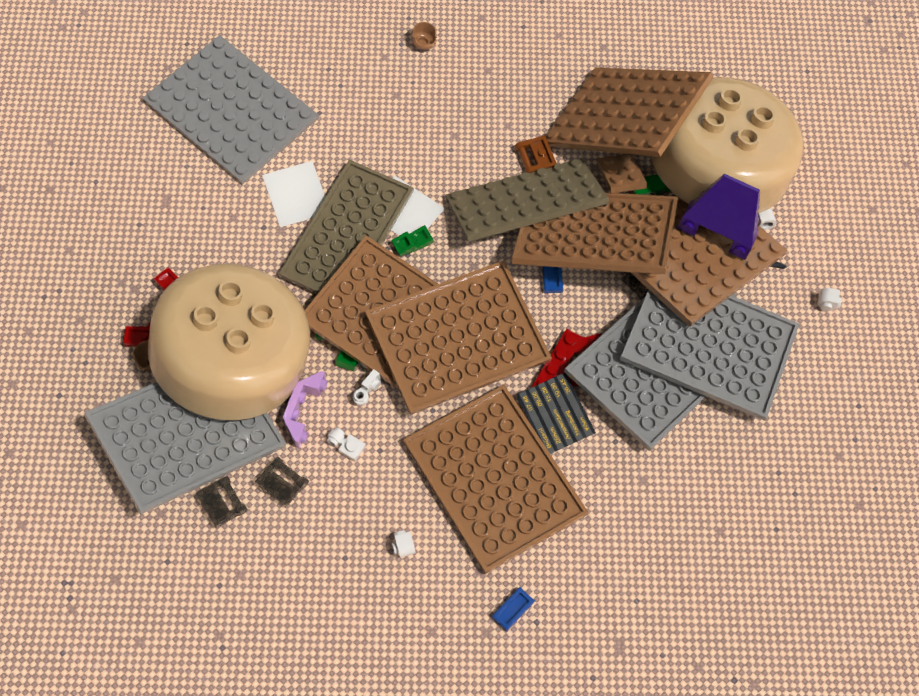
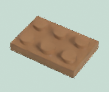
M632 154L597 158V165L611 194L647 188V182Z

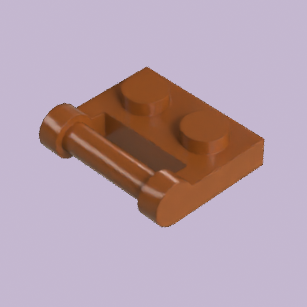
M545 135L518 142L514 146L516 152H519L525 167V173L537 172L540 168L548 169L557 164ZM530 148L536 165L534 166L531 165L525 149Z

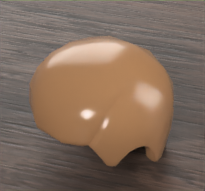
M428 22L417 23L411 35L413 45L422 50L432 49L437 41L436 27Z
M148 340L137 345L132 354L136 366L144 372L151 371L148 360Z

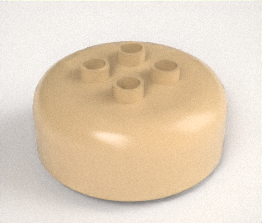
M713 77L662 156L651 157L655 170L663 183L676 196L688 204L693 199L695 200L701 192L706 191L723 174H727L760 190L758 213H761L776 205L787 192L800 166L804 141L794 114L773 93L749 81L731 77Z
M214 264L200 267L185 273L173 281L157 301L150 322L148 340L149 365L163 391L187 410L219 420H243L257 417L270 412L284 403L291 396L294 388L300 381L310 348L309 322L298 298L287 286L273 276L261 270L238 264Z

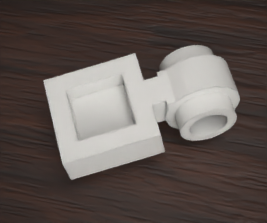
M373 369L362 382V387L353 393V400L356 405L364 406L368 403V393L370 394L372 390H377L381 384L380 373Z
M335 427L327 435L326 441L334 447L339 445V453L356 462L365 449L366 444L351 434L344 439L345 433L340 428Z

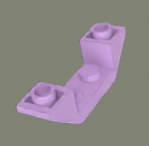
M322 371L297 383L283 415L284 425L295 447L300 449L302 443H306L308 437L305 424L296 422L300 415V410L298 409L300 404H304L307 393L320 397L321 392L326 390L328 380H326L325 372Z

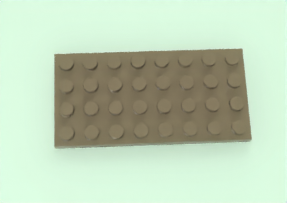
M582 158L559 163L548 169L540 168L537 172L522 173L517 176L506 177L502 180L446 194V201L468 242L609 204L608 196Z
M349 159L279 272V277L318 294L366 235L381 246L383 245L414 192V187Z

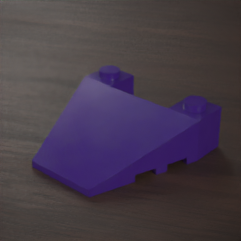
M723 174L706 191L701 192L695 200L690 201L677 229L694 236L699 225L734 240L729 253L746 260L758 236L760 190L727 174Z

